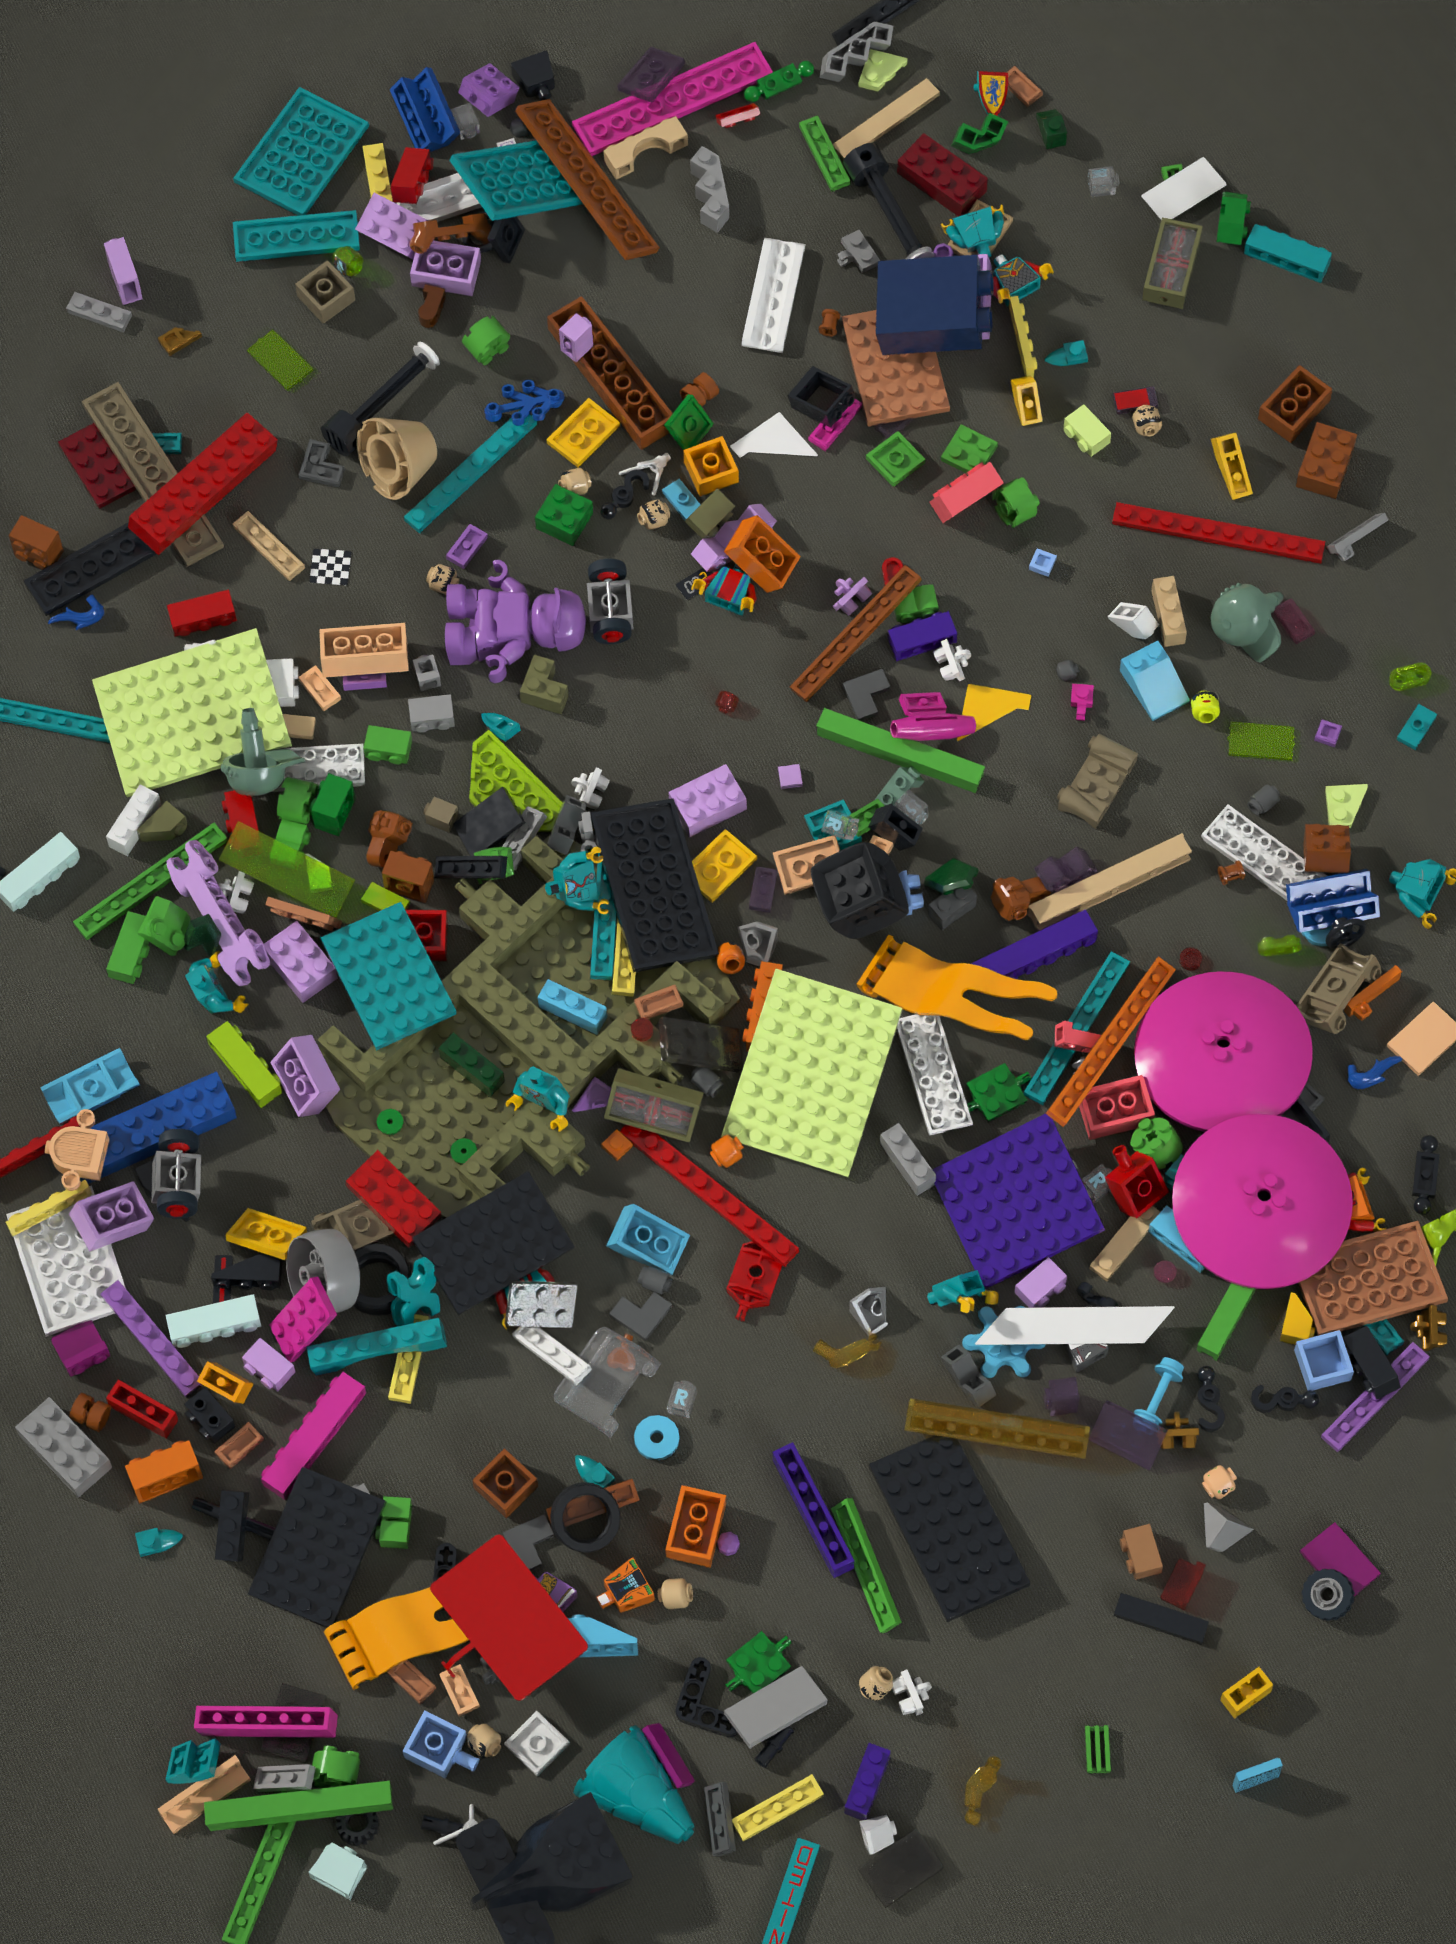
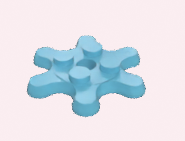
M1016 1306L1015 1308H1026V1307H1024V1306ZM982 1307L978 1312V1317L982 1321L984 1329L980 1334L966 1335L962 1341L963 1347L968 1351L979 1350L984 1354L985 1361L981 1365L980 1372L985 1378L994 1377L997 1370L1004 1365L1012 1367L1017 1376L1027 1377L1031 1372V1366L1026 1361V1353L1031 1349H1042L1046 1344L975 1345L978 1339L998 1318L991 1307Z

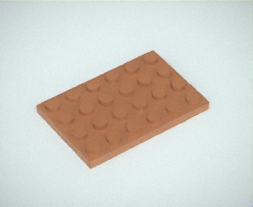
M876 310L841 316L868 427L950 411L936 352L882 355L876 337Z
M1419 1221L1343 1241L1340 1249L1326 1266L1316 1274L1298 1283L1309 1314L1313 1318L1312 1322L1318 1336L1338 1330L1340 1332L1425 1309L1430 1305L1436 1306L1448 1302L1447 1294Z

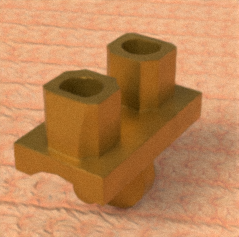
M1430 1305L1429 1309L1421 1311V1315H1417V1322L1410 1324V1329L1417 1332V1338H1422L1423 1351H1429L1434 1347H1443L1447 1344L1446 1333L1438 1332V1327H1443L1446 1324V1313L1437 1311V1306Z
M1174 1412V1419H1165L1166 1426L1174 1425V1428L1156 1429V1436L1159 1437L1161 1449L1174 1448L1173 1436H1182V1448H1195L1196 1435H1199V1428H1180V1425H1189L1188 1418H1180L1179 1412Z

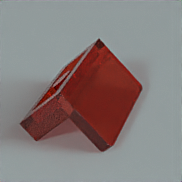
M1179 1559L1163 1590L1161 1600L1185 1611L1205 1571L1206 1564L1197 1561L1196 1565H1193L1183 1559Z

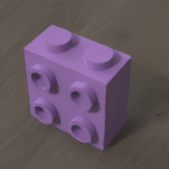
M489 63L465 76L458 93L489 117L514 103L519 86Z

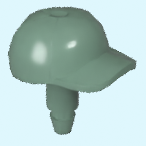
M1237 583L1236 586L1227 587L1224 592H1221L1212 609L1210 616L1212 629L1219 639L1229 645L1242 647L1252 659L1261 663L1276 652L1281 644V636L1271 614L1283 602L1284 596L1281 592L1263 594L1259 588L1246 583Z
M246 708L242 710L241 724L243 729L240 730L243 753L226 757L223 760V764H221V771L226 775L231 788L238 794L259 796L279 788L284 780L286 767L304 763L305 758L300 757L290 749L265 751L262 728L258 726L254 708Z

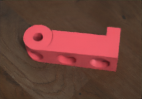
M1063 1021L1055 1025L1054 1047L1089 1053L1101 1037L1099 1034L1072 1029L1073 1022Z

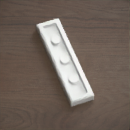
M528 1318L512 1333L514 1339L576 1386L592 1370L589 1364Z

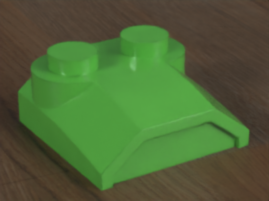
M155 896L137 934L168 955L175 956L177 951L181 950L185 945V933L191 918L185 910L173 902Z

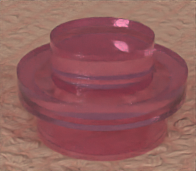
M1161 1261L1156 1264L1154 1276L1158 1281L1169 1283L1176 1277L1177 1270L1173 1263Z

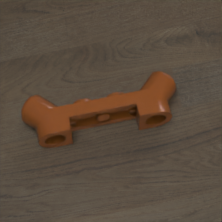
M486 213L462 217V225L438 228L437 220L413 223L414 235L409 242V246L414 252L422 254L427 252L435 238H438V241L449 240L450 235H455L456 239L468 237V233L473 235L482 244H486L489 242L487 238L492 226L488 223Z

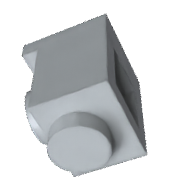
M421 655L413 660V667L420 691L441 686L440 675L433 655Z

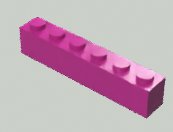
M344 1372L339 1377H334L326 1394L323 1393L318 1398L315 1409L305 1415L302 1426L299 1430L295 1429L289 1437V1443L285 1448L281 1447L275 1456L276 1460L271 1466H266L261 1474L263 1486L284 1500L290 1495L301 1468L309 1469L366 1395L365 1386Z
M196 1706L194 1729L201 1736L335 1738L338 1715L330 1707Z

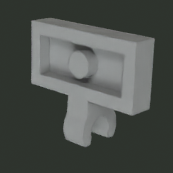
M860 230L841 238V243L846 249L838 253L839 259H837V262L841 267L854 261L861 273H864L878 266L880 259Z
M590 812L581 813L582 821H578L583 843L581 851L597 847Z

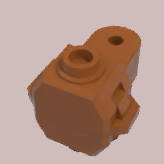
M381 810L374 812L368 829L372 836L366 856L368 864L373 867L384 868L390 850L397 852L398 846L407 842L412 829V822L393 812Z
M1012 876L1006 879L999 878L994 881L991 900L1001 917L1008 921L1013 919L1020 920L1026 916L1029 905L1050 896L1051 891L1041 877L1020 881Z

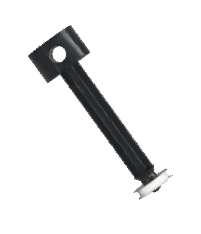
M866 143L849 152L843 161L847 172L855 186L864 187L868 185L904 247L906 255H908L906 259L934 257L935 254L932 252L931 247H923L885 183L883 176L887 173L889 165L877 144Z
M418 342L417 346L413 347L416 356H412L410 361L352 415L344 410H339L320 428L327 443H330V446L336 452L348 457L357 448L358 430L362 429L363 422L379 412L426 367L434 370L436 366L440 365L438 356L428 345Z

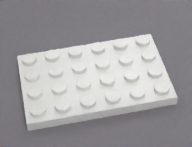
M89 1186V1187H90V1190H91V1193H92V1195H90L89 1197H91V1196H94L95 1194H94V1191H93L92 1186ZM74 1205L13 1236L46 1337L65 1331L75 1325L115 1314L101 1297L100 1293L117 1280L125 1287L111 1244L93 1251L88 1250L69 1215ZM29 1207L6 1214L8 1220L16 1213H23L29 1210Z

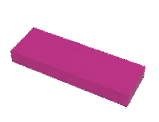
M855 399L853 404L844 411L841 418L831 428L820 423L808 437V441L826 452L862 408V403Z

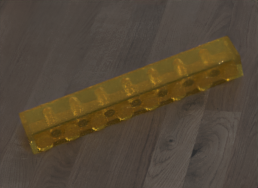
M910 1398L905 1431L1085 1459L1090 1427Z

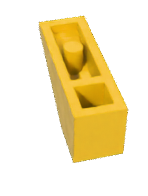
M1229 433L1212 438L1211 442L1215 457L1232 500L1253 494L1237 433Z

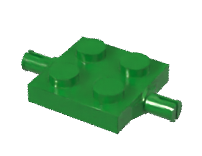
M1003 1063L967 1082L966 1086L972 1095V1101L967 1103L969 1112L977 1108L989 1123L1025 1104L1027 1099L1021 1091V1085L1030 1081L1031 1076L1026 1072L1015 1077L1010 1072L1006 1063Z
M763 1631L759 1632L726 1659V1662L735 1674V1677L725 1684L727 1689L729 1688V1691L732 1692L742 1684L753 1694L777 1680L791 1668V1665L782 1654V1650L792 1644L790 1639L788 1640V1637L785 1636L775 1644L768 1639Z

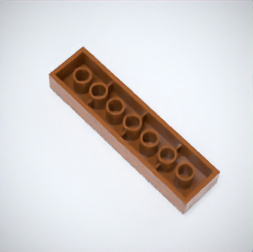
M582 296L547 316L548 330L559 344V329L576 313L581 317H586L591 322L593 347L577 362H573L641 450L670 433L664 424L673 413Z

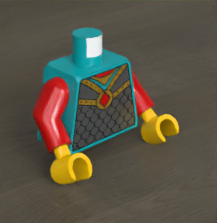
M999 255L994 260L997 268L993 274V296L998 299L1000 304L1004 301L1008 307L1011 297L1018 296L1020 300L1040 289L1041 277L1046 280L1048 279L1047 274H1054L1051 264L1045 263L1039 266L1026 260L1023 261L1020 257H1015L1008 261L1004 255Z

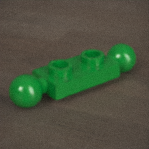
M802 61L797 69L792 63L757 80L758 87L749 86L744 92L745 99L749 102H756L761 94L767 100L802 83L800 76H811L814 72V65L810 61Z

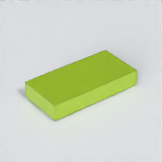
M371 882L361 898L362 903L378 911L399 902L402 903L405 910L410 905L409 900L374 882Z

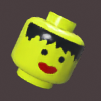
M1201 691L1192 697V714L1197 721L1210 723L1219 716V700L1215 693Z

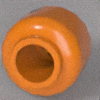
M727 942L718 947L719 954L716 957L718 968L723 973L732 975L743 969L745 957L742 948L738 944Z
M724 1135L711 1145L712 1151L710 1154L719 1167L723 1165V1167L728 1168L742 1159L741 1149L744 1146L737 1137L733 1139L730 1135Z

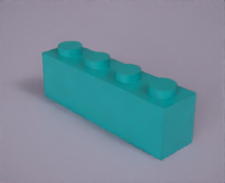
M1257 224L1254 225L1244 250L1245 255L1319 283L1322 282L1332 257V253L1325 248L1315 247L1304 240L1291 238L1285 233H1278L1270 230L1267 226Z

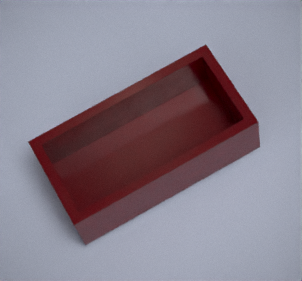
M925 133L898 159L897 174L958 217L965 215L973 207L977 199L979 200L987 192L988 178Z

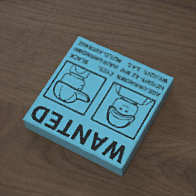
M1275 1758L1237 1772L1232 1785L1235 1793L1278 1778L1283 1766L1280 1758Z

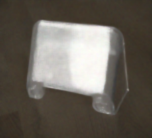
M602 1327L594 1333L579 1355V1358L589 1364L592 1370L577 1386L564 1377L554 1392V1401L611 1439L618 1429L617 1420L611 1416L640 1373L644 1376L652 1377L662 1363L639 1345L607 1327Z

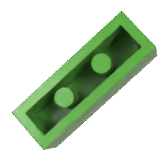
M130 911L127 912L106 968L109 978L134 984L136 977H140L142 972L141 963L143 958H147L150 947L148 946L149 941L137 933L146 916Z

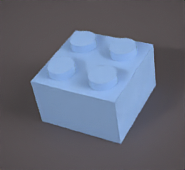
M1340 1330L1296 1342L1294 1351L1308 1391L1352 1380L1354 1370Z

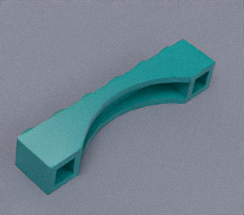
M434 1318L307 1346L310 1368L315 1376L335 1372L355 1362L380 1355L415 1351L426 1352L447 1347L444 1325L440 1318Z

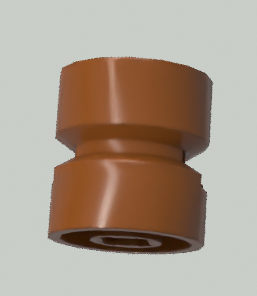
M702 372L693 379V384L688 383L680 390V395L683 400L688 394L693 395L701 407L706 404V400L710 401L719 394V388L707 373Z
M80 1393L73 1403L69 1418L79 1424L86 1423L88 1428L100 1432L109 1419L112 1407L100 1400L95 1402L94 1397Z

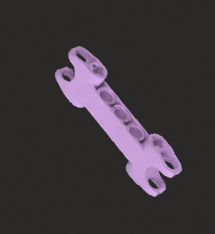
M197 840L188 841L185 844V850L189 856L188 866L179 857L167 860V868L171 880L182 896H191L217 939L223 950L218 954V961L223 970L237 985H248L251 982V976L247 969L248 960L258 970L266 969L270 965L265 945L254 930H245L219 887L213 876L218 872V865L213 856Z

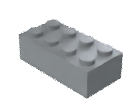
M50 1397L15 1426L20 1438L78 1498L112 1468L110 1460Z

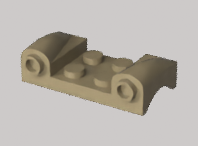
M1100 733L1097 737L1093 736L1089 741V756L1071 786L1062 787L1057 795L1059 811L1077 815L1095 829L1135 765L1138 753Z
M1340 943L1296 1005L1306 1023L1333 1034L1342 1031L1346 1026L1343 1010L1362 982L1366 981L1371 984L1381 976V966L1376 956L1372 954L1369 956L1360 955Z
M361 1200L328 1214L326 1212L321 1213L311 1221L314 1230L336 1229L349 1240L354 1251L389 1236H396Z

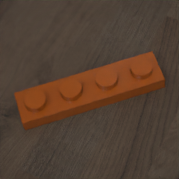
M632 1478L604 1488L612 1494L619 1508L640 1501ZM583 1495L572 1499L567 1504L563 1512V1522L566 1527L606 1513L607 1510L600 1499L592 1495ZM552 1507L546 1508V1512H547V1515H548L550 1524H551L550 1514H551V1508H552Z

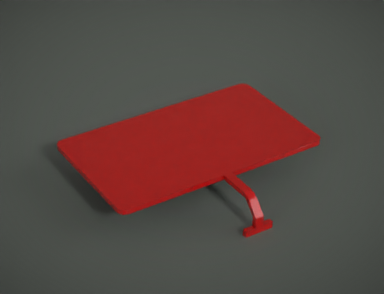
M495 1535L430 1586L432 1594L470 1641L467 1646L452 1656L447 1663L441 1662L453 1679L456 1676L451 1671V1667L456 1661L475 1648L514 1699L521 1701L588 1649V1644L502 1535Z

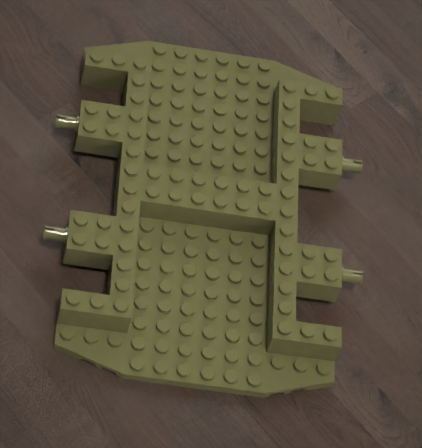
M550 835L544 841L535 836L521 849L522 864L544 883L522 906L516 903L491 879L478 890L473 888L464 878L460 880L462 884L459 882L456 884L455 890L467 899L459 907L460 918L485 940L442 980L456 1009V1015L377 1051L373 1045L363 1053L334 1025L317 1040L319 1049L340 1088V1091L325 1107L334 1125L369 1158L379 1150L441 1211V1217L444 1218L451 1216L505 1185L506 1183L497 1175L524 1150L552 1176L559 1173L567 1164L580 1176L584 1175L583 1171L587 1172L590 1168V1165L577 1155L585 1148L584 1136L569 1123L560 1132H558V1127L551 1129L550 1122L557 1118L556 1113L525 1099L523 1096H521L523 1104L516 1111H514V1103L506 1107V1101L514 1095L513 1090L516 1081L523 1072L528 1071L530 1067L534 1066L558 1078L570 1095L567 1109L584 1093L594 1077L599 1079L617 1061L623 1064L630 1072L657 1079L662 1074L672 1084L678 1085L677 1081L680 1083L684 1076L671 1065L679 1058L678 1047L655 1027L668 1012L642 1021L634 999L676 985L683 1001V1008L709 1031L740 1003V997L728 976L718 968L716 958L684 964L676 961L672 966L636 972L633 997L611 995L612 980L590 979L594 911L572 908L565 905L564 901L557 899L556 894L550 896L547 894L545 884L554 881V868L560 866V863L567 856L551 849L547 845ZM573 841L568 854L581 852L582 844ZM593 862V864H594V871H595V879H597V864H598V863H594V862ZM548 979L607 1007V1019L597 1035L539 1008L538 995ZM453 1032L504 1072L505 1082L491 1097L440 1058L439 1047ZM395 1109L401 1113L404 1124L397 1134L386 1135L378 1129L377 1117L382 1111ZM466 1138L475 1143L477 1151L462 1165L452 1159L450 1150L455 1141Z

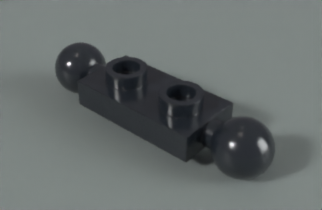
M1426 1135L1421 1139L1420 1146L1424 1152L1417 1151L1412 1196L1419 1197L1415 1200L1413 1207L1415 1212L1420 1215L1430 1212L1432 1205L1428 1198L1434 1199L1436 1193L1440 1154L1433 1153L1438 1147V1141L1432 1135Z

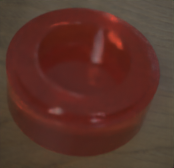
M1190 947L1181 952L1180 964L1184 969L1193 971L1200 967L1202 955L1199 950Z
M646 1018L636 1019L631 1025L633 1038L637 1041L649 1040L653 1035L652 1023Z

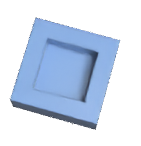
M1037 548L1029 565V570L1049 577L1057 555Z

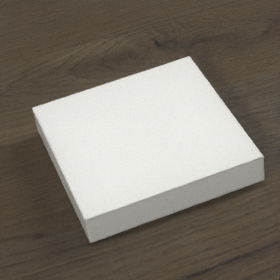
M536 1711L504 1745L538 1777L570 1745V1742Z

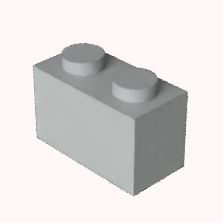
M451 694L408 699L412 732H426L430 729L446 730L450 727H455Z

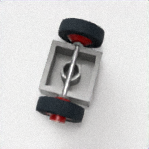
M618 559L597 560L588 567V576L592 582L587 583L590 629L594 639L602 644L625 642L631 637L633 629L630 580H624L627 575L626 565Z
M170 1129L160 1134L158 1143L160 1151H156L152 1163L151 1203H157V1211L162 1216L174 1219L188 1218L197 1212L198 1199L200 1197L201 1155L194 1154L199 1148V1137L190 1130Z

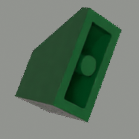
M1056 109L1036 113L1046 150L1066 146L1067 130L1062 115Z

